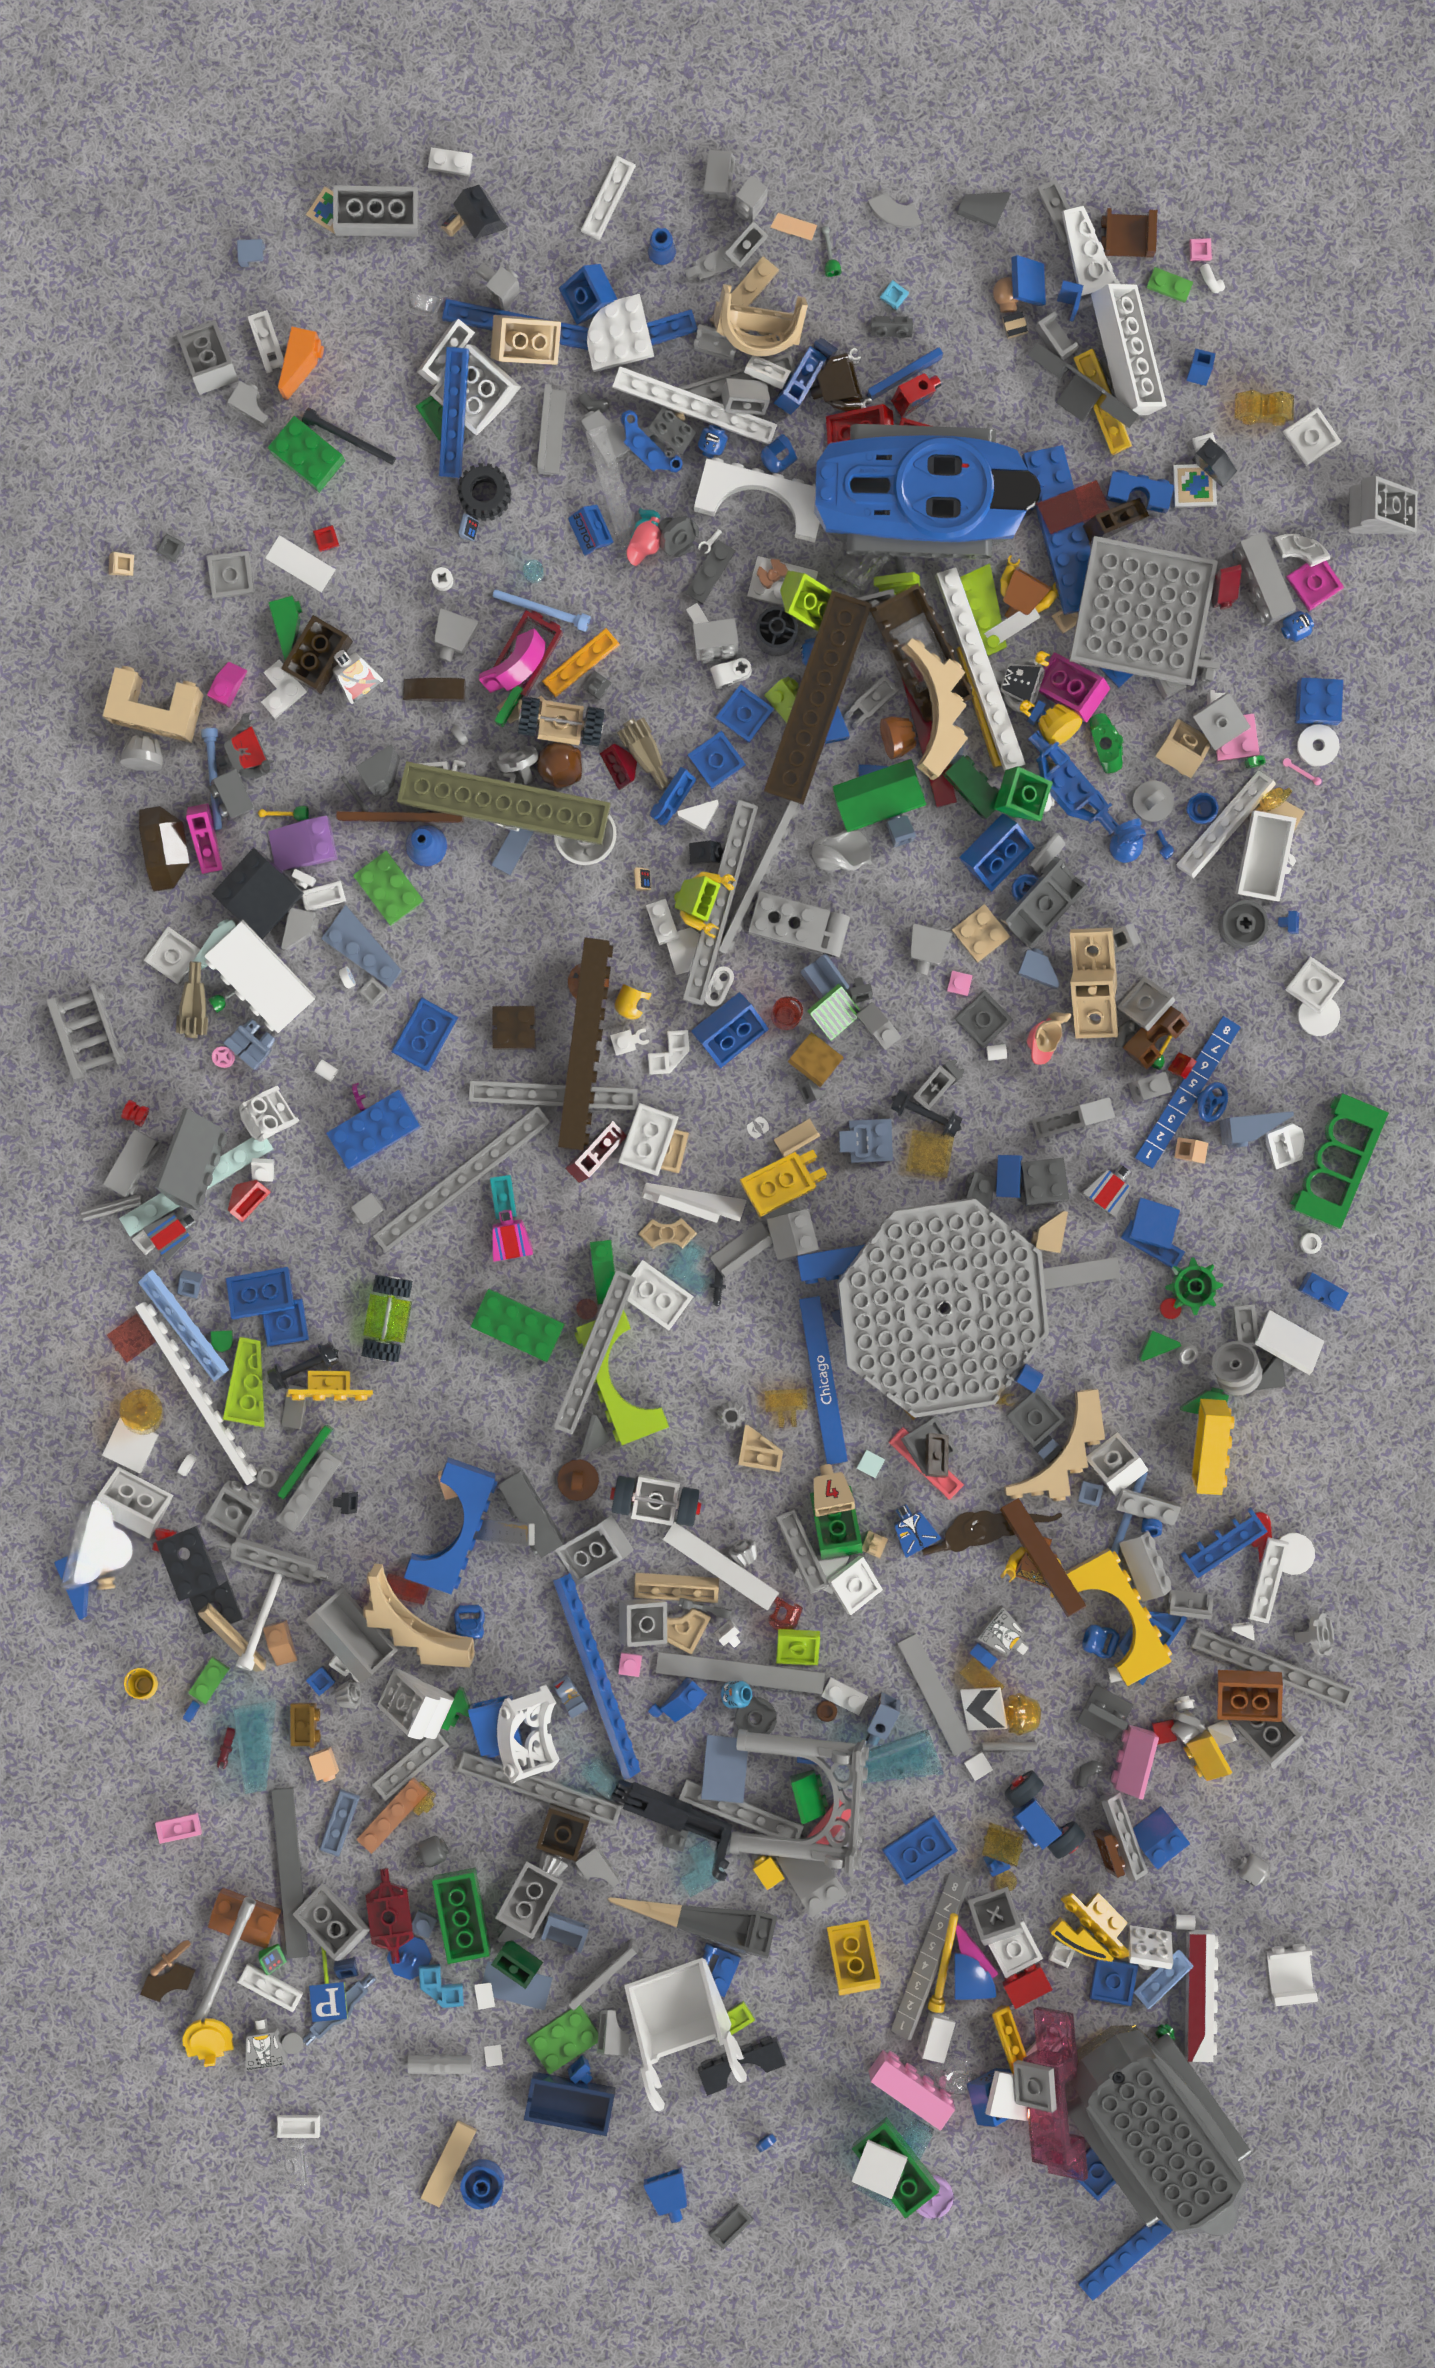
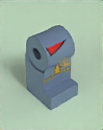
M568 1675L553 1683L571 1718L588 1709V1703Z

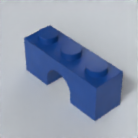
M1117 470L1116 472L1113 471L1110 476L1105 500L1125 504L1131 492L1141 491L1147 497V510L1166 514L1170 507L1174 485L1169 484L1168 480L1158 479L1155 481L1149 479L1146 475L1139 474L1133 476L1129 475L1127 471Z

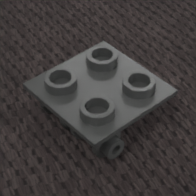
M664 406L648 428V430L667 444L664 452L668 458L674 457L677 453L682 455L696 434V431Z

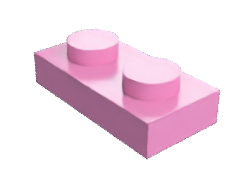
M198 1813L161 1820L155 1823L159 1844L202 1834Z

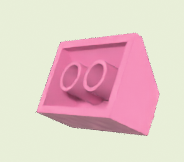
M1128 1725V1729L1122 1733L1123 1749L1118 1750L1116 1762H1119L1117 1771L1113 1770L1111 1782L1114 1783L1113 1787L1116 1790L1142 1800L1159 1737L1153 1731Z

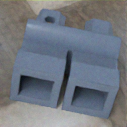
M251 1019L244 1026L240 1025L234 1034L224 1041V1044L252 1069L257 1070L272 1051L270 1048L276 1039L266 1032L259 1040L254 1034L261 1026Z

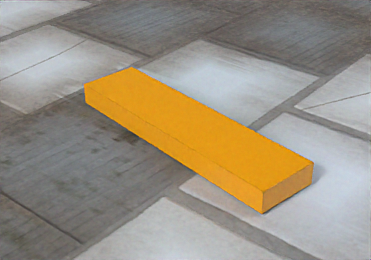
M605 628L542 682L556 698L620 644L608 629Z

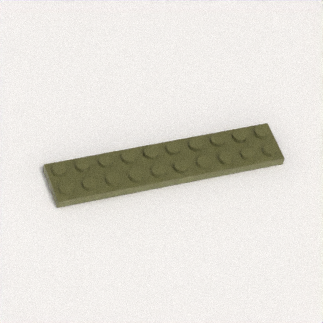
M408 761L405 764L397 799L398 804L599 845L603 843L611 807L610 802Z

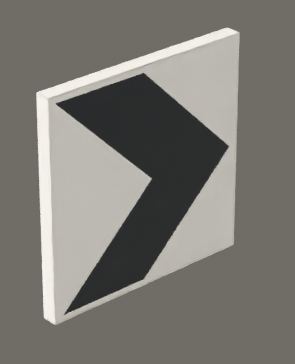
M1000 1687L960 1690L967 1730L1008 1728Z

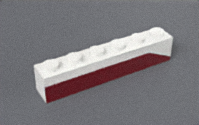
M1186 1930V1958L1194 1966L1186 1973L1185 2058L1188 2062H1213V2055H1217V2044L1214 2042V2034H1217V2022L1214 2021V2013H1217V2000H1214V1992L1218 1990L1217 1979H1214V1970H1218V1959L1215 1957V1949H1218V1937L1215 1936L1212 1930Z

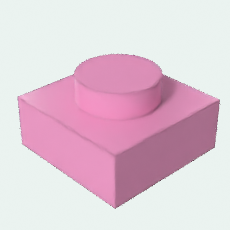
M952 971L947 992L968 996L972 975Z
M621 1652L618 1674L639 1677L642 1655Z

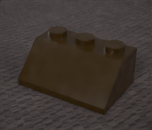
M312 615L282 665L281 670L322 695L334 674L333 668L338 665L334 658L335 654L341 650L347 653L353 640L349 635Z

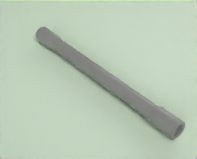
M245 1897L242 1902L236 1922L192 2023L201 2019V2022H205V2018L209 2015L210 2007L244 1927L255 1907L256 1901L251 1897Z

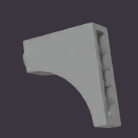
M599 410L596 412L590 411L583 416V420H581L582 427L608 468L633 453L623 443L625 440V430L623 427L610 422ZM649 427L642 428L641 430L652 441L657 438L655 434L648 430Z
M1109 1097L1032 1119L1037 1139L1112 1119L1115 1118V1114Z

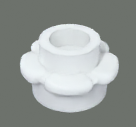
M1189 1696L1179 1697L1174 1706L1177 1707L1178 1712L1185 1711L1186 1709L1191 1710L1194 1709L1193 1702L1195 1700H1190Z

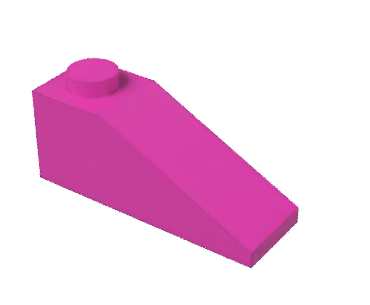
M209 804L188 807L186 818L202 874L223 870Z
M957 1921L956 1936L960 1953L978 1960L980 1966L985 1971H989L993 1979L998 1975L997 1969Z

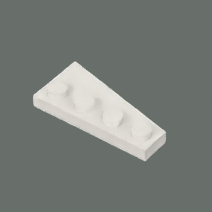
M1084 206L1062 211L1076 283L1084 285L1081 296L1094 293L1108 284H1120L1113 273L1110 261L1105 256L1101 242L1098 241L1095 229Z

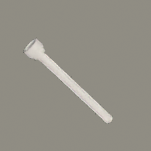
M275 1572L245 1654L242 1653V1656L237 1660L236 1666L249 1671L253 1669L255 1663L253 1661V1654L281 1582L282 1574Z

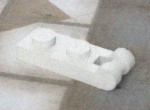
M268 311L248 316L266 373H271L273 369L279 367L282 369L284 357ZM276 354L277 359L269 361L268 356Z

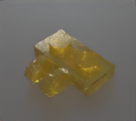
M806 1388L764 1391L766 1412L778 1411L779 1428H784L783 1411L791 1410L790 1420L792 1427H797L796 1410L808 1409Z

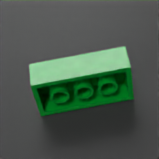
M489 1288L472 1322L471 1328L548 1362L566 1323Z
M476 1867L434 1875L432 1884L447 1964L489 1957L491 1946Z
M887 2117L853 2143L852 2150L859 2159L868 2140L908 2157L893 2197L890 2199L905 2219L939 2193L940 2185Z

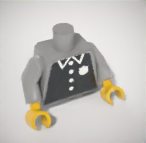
M1039 651L1035 656L1008 664L1006 673L994 672L997 684L1001 685L1000 692L1003 695V699L1013 711L1024 713L1027 716L1031 715L1028 710L1029 708H1035V702L1045 674L1043 667L1039 665L1048 666L1049 662L1044 660L1050 654Z

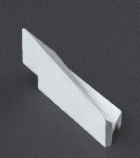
M651 1183L645 1184L641 1195L642 1198L716 1223L720 1215L740 1222L747 1201L745 1199Z

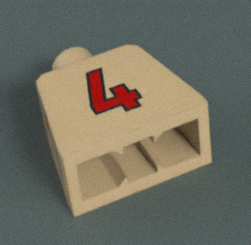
M831 1464L820 1466L821 1476L814 1478L815 1516L818 1517L855 1509V1501L843 1472L833 1473Z

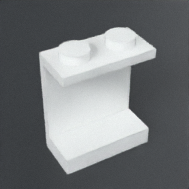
M1294 1944L1293 1948L1284 1949L1283 1946L1272 1947V1951H1266L1272 2002L1275 2006L1318 2002L1317 1993L1313 1989L1310 1964L1312 1950L1308 1946L1305 1947V1944Z

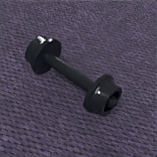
M899 1089L897 1095L891 1097L892 1101H894L891 1109L896 1111L898 1116H901L904 1108L937 1122L945 1126L941 1134L943 1137L948 1135L954 1138L956 1132L962 1130L960 1124L963 1118L956 1115L954 1110L949 1118L909 1101L912 1093L911 1090L904 1091Z
M331 1342L325 1345L320 1343L318 1344L319 1355L285 1371H282L280 1365L276 1363L274 1368L267 1371L268 1383L272 1384L276 1391L282 1388L287 1390L289 1385L286 1379L322 1362H325L329 1370L332 1369L334 1364L340 1362L338 1357L339 1350L335 1349Z

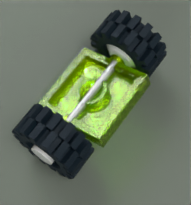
M375 1275L373 1292L387 1294V1297L370 1294L363 1336L379 1338V1341L364 1339L361 1356L382 1361L399 1362L401 1345L390 1343L388 1340L405 1343L412 1301L395 1297L410 1298L413 1281L393 1276Z

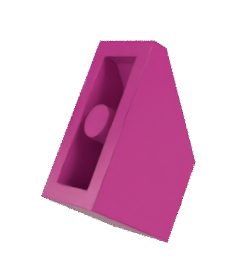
M228 661L215 677L207 696L211 700L230 708L247 670Z

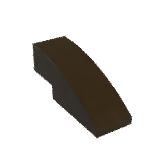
M465 678L404 679L403 700L465 702Z

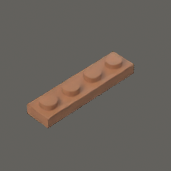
M412 1778L356 1840L372 1854L428 1793V1790L416 1779Z

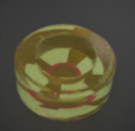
M1006 1870L996 1876V1885L999 1889L1008 1887L1012 1891L1017 1885V1878L1012 1871Z

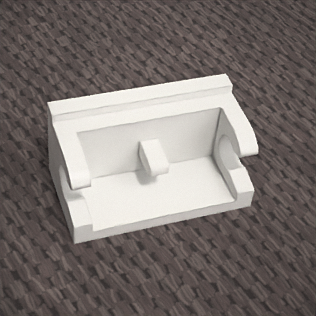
M929 2012L918 2047V2054L923 2059L944 2063L956 2022L949 2020V2017Z

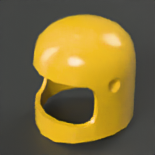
M623 984L614 1003L615 1010L625 1018L638 1019L643 1014V1012L636 1008L639 999L645 998L649 1000L652 993L641 992Z
M136 1668L127 1673L124 1679V1687L129 1696L145 1700L155 1694L158 1688V1681L153 1672L143 1668Z

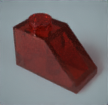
M388 1573L386 1579L398 1599L422 1605L425 1604L429 1590L428 1586L405 1579L397 1574Z

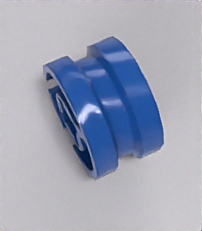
M1139 818L1127 821L1113 829L1114 835L1118 837L1117 842L1120 847L1126 846V843L1132 844L1146 836L1145 829L1141 828L1142 822Z
M1023 874L1016 878L1011 889L1014 899L1018 902L1027 893L1022 891L1023 887L1029 886L1031 888L1038 881V878L1029 874Z

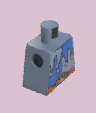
M881 1692L867 1722V1732L869 1734L866 1741L877 1746L880 1738L887 1739L900 1714V1700Z

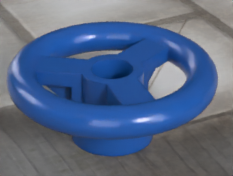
M1214 1082L1199 1094L1197 1099L1198 1113L1203 1121L1208 1123L1214 1122L1224 1113L1228 1103V1091L1224 1084ZM1218 1088L1221 1090L1222 1095L1216 1097L1212 1090ZM1221 1103L1217 1112L1212 1115L1214 1108Z

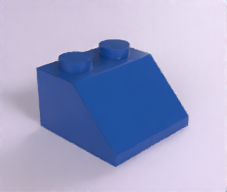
M601 264L584 265L559 287L576 325L595 317L600 309L618 300Z
M1162 1806L1133 1827L1139 1847L1157 1870L1190 1845V1842Z

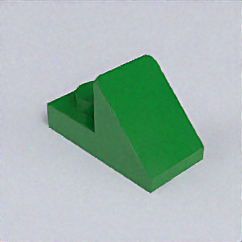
M459 1687L441 1726L446 1731L449 1730L450 1726L455 1727L460 1717L456 1714L457 1712L469 1717L468 1709L470 1704L464 1688Z

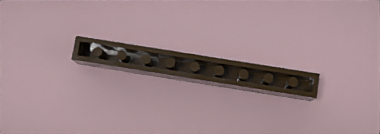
M584 937L558 1147L584 1150V1146L589 1145L590 1133H586L587 1125H591L593 1113L589 1112V1106L594 1104L595 1092L591 1090L592 1083L597 1082L598 1071H594L595 1062L599 1063L600 1050H597L598 1041L602 1042L603 1029H599L600 1020L604 1021L606 1008H602L603 999L607 1000L608 987H605V980L610 979L611 966H607L608 957L612 958L614 945H610L611 940Z

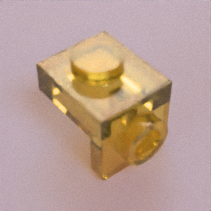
M423 1781L419 1783L428 1790V1793L413 1809L418 1816L423 1811L425 1813L430 1811L435 1805L433 1800L437 1795Z

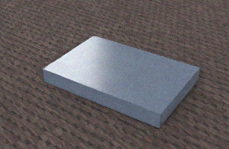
M707 1735L701 1799L743 1803L748 1751L737 1750V1738Z

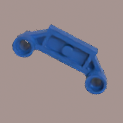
M627 410L621 414L620 421L625 430V440L623 443L652 472L656 469H664L670 472L681 470L683 466L682 459L676 455L672 458L666 457L665 453L638 427V417L634 411ZM628 415H631L633 417V421L631 423L627 421ZM674 460L678 462V466L676 468L672 466V462Z

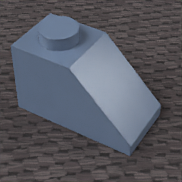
M900 814L891 817L890 821H887L886 825L893 848L914 841L916 834L907 815L902 816Z
M1028 949L1025 952L1017 975L1057 989L1060 983L1048 957L1044 956V952L1039 949Z

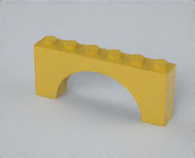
M1107 1548L1065 1572L1078 1592L1087 1589L1107 1591L1119 1598L1127 1608L1133 1626L1132 1642L1126 1655L1115 1664V1667L1124 1683L1129 1686L1171 1663L1172 1661L1169 1656L1172 1653L1167 1644L1162 1645L1159 1639L1162 1635L1156 1625H1151L1149 1619L1152 1617L1146 1606L1141 1607L1139 1603L1141 1597L1136 1588L1132 1589L1128 1582L1131 1579L1125 1569L1122 1571L1118 1563L1121 1560L1115 1551L1111 1552Z

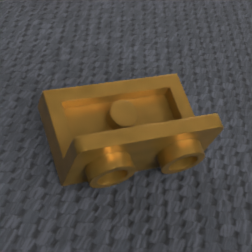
M317 1703L290 1704L291 1746H310V1748H315L317 1742H320L321 1734L320 1730H317V1721H320V1708H317Z

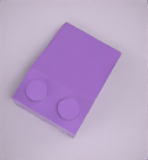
M327 816L304 820L268 831L274 863L281 871L338 860L330 819Z

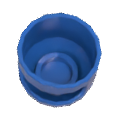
M780 434L772 443L765 446L760 455L765 468L777 474L783 472L798 460L789 439L784 434ZM787 448L789 454L783 460H778L776 455Z

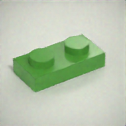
M1154 267L1147 289L1185 303L1193 281Z
M212 1657L188 1693L206 1705L230 1668Z

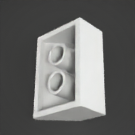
M117 1467L98 1494L93 1510L150 1538L159 1525L174 1495Z

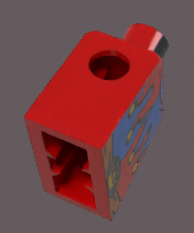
M923 373L898 386L891 402L900 416L904 417L930 401L936 391L935 389L941 387V381L936 375L928 378Z

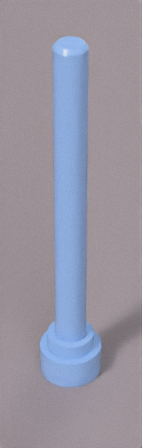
M494 590L493 598L573 623L575 627H578V630L584 632L588 629L587 623L589 624L591 619L589 615L582 613V615L578 614L576 616L499 590Z

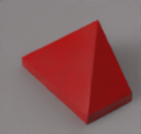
M258 1180L236 1184L232 1190L228 1211L243 1222L271 1191Z

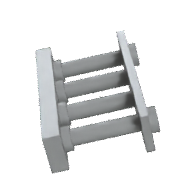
M95 984L90 985L93 993L64 1003L62 1001L59 1002L57 998L46 1000L73 1080L76 1081L84 1079V1073L88 1069L116 1060L117 1065H125L123 1060L126 1059L123 1047L118 1045L103 1002L106 999L104 990ZM96 1001L99 1013L73 1022H66L64 1014L67 1010ZM99 1021L103 1022L106 1030L105 1033L79 1042L72 1040L71 1033H73V1030ZM109 1040L113 1052L85 1062L79 1061L77 1053H80V1050Z

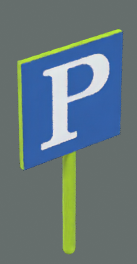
M321 1947L325 1984L309 1985L312 2021L348 2019L344 1982L329 1983L326 1951Z

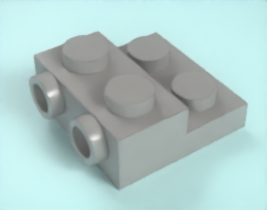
M228 1480L222 1487L205 1519L234 1537L242 1539L260 1511L264 1501L261 1500V1496L258 1493H249L244 1490L240 1482Z

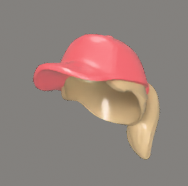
M1053 1012L1046 1021L1038 1023L1031 1029L1027 1037V1045L1031 1049L1033 1063L1042 1065L1051 1059L1062 1037L1061 1023H1066L1070 1019L1071 1013Z

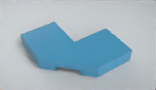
M440 1964L419 1966L420 1989L431 1996L442 2008L464 2006L463 1983L442 1985Z

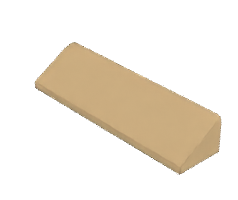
M649 1573L635 1574L634 1598L678 1601L680 1598H686L694 1602L718 1603L719 1578Z
M208 1603L198 1612V1615L240 1657L242 1653L245 1654L248 1642L211 1604ZM255 1650L253 1654V1661L255 1662L253 1670L255 1672L263 1671L266 1667V1660Z

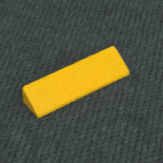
M1001 2005L992 2013V2017L1011 2072L1014 2074L1013 2063L1017 2060L1028 2062L1010 2006Z

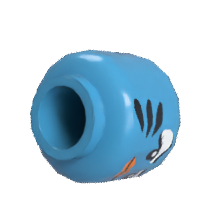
M729 1681L722 1687V1702L730 1709L745 1708L752 1699V1690L745 1681Z

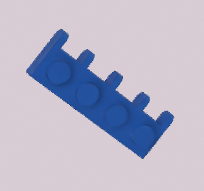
M1251 1507L1247 1509L1251 1517L1240 1524L1236 1518H1233L1232 1522L1236 1527L1224 1535H1221L1218 1529L1215 1530L1214 1533L1218 1539L1206 1547L1200 1541L1196 1544L1200 1551L1191 1557H1188L1185 1552L1181 1553L1197 1578L1268 1532Z

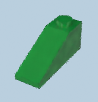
M293 595L268 602L284 660L287 659L297 642L301 621L299 614L303 613L300 601H295Z
M612 1240L590 1242L598 1305L603 1304L615 1275Z

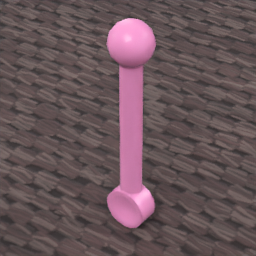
M1289 758L1283 760L1285 767H1291L1312 780L1315 785L1321 784L1319 777L1315 778L1295 766Z

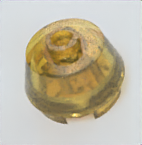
M1022 1693L1009 1695L1008 1707L1004 1706L1007 1724L1010 1728L1008 1732L1020 1736L1035 1731L1039 1727L1041 1720V1709L1038 1701Z

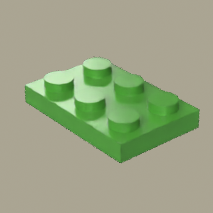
M387 850L353 875L390 926L424 902Z
M579 2005L574 2011L569 2009L528 2036L526 2040L550 2075L597 2044L598 2030L582 2006Z

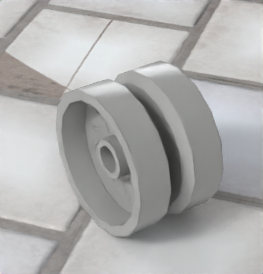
M1232 1341L1223 1344L1212 1357V1368L1219 1386L1226 1393L1245 1395L1251 1393L1260 1384L1263 1371L1256 1351L1249 1344L1242 1341Z

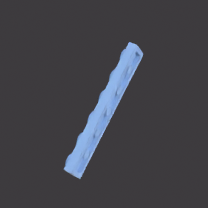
M153 1270L148 1272L138 1283L215 1382L229 1370L225 1362L218 1356L212 1345L192 1322L187 1312L182 1309L174 1295L169 1292L161 1278Z

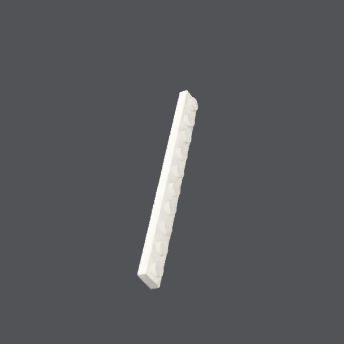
M957 568L939 572L935 577L1003 770L1005 772V770L1013 767H1022L1025 765V761Z
M146 1302L136 1306L135 1308L246 1485L257 1480L255 1477L257 1471L252 1464L248 1465L244 1457H246V1454L241 1446L237 1447L233 1442L235 1437L229 1428L225 1429L222 1422L224 1420L218 1410L214 1411L210 1404L213 1402L207 1393L203 1394L201 1391L200 1380L196 1375H191L188 1370L190 1365L185 1357L181 1358L177 1352L179 1350L178 1345L173 1339L169 1340L166 1335L168 1330L163 1322L157 1321L155 1317L157 1312L151 1304L147 1305Z

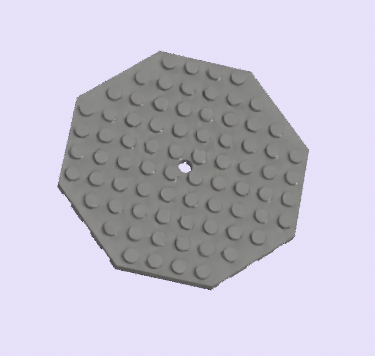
M974 1198L891 1210L837 1281L845 1365L915 1418L996 1404L1004 1389L1009 1387L1023 1364L1028 1362L1035 1353L1036 1347L1049 1334L1042 1252ZM943 1302L948 1303L947 1312L940 1313L938 1310Z

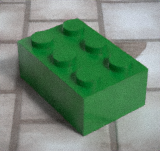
M295 416L291 418L268 446L270 453L319 493L345 462L343 455Z

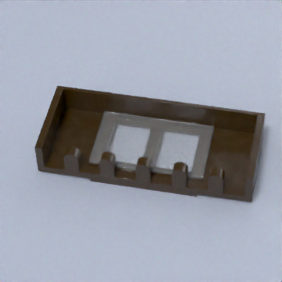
M917 583L893 594L872 606L869 610L909 693L912 695L924 721L927 722L933 721L929 689L914 661L901 648L908 640L913 638L914 640L921 641L925 649L930 653L936 654L942 663L948 659L955 660L952 646L947 643L944 637L945 632L942 626L935 619L934 609L926 601L924 589ZM962 676L951 692L960 695L963 702H966L974 696L970 683Z

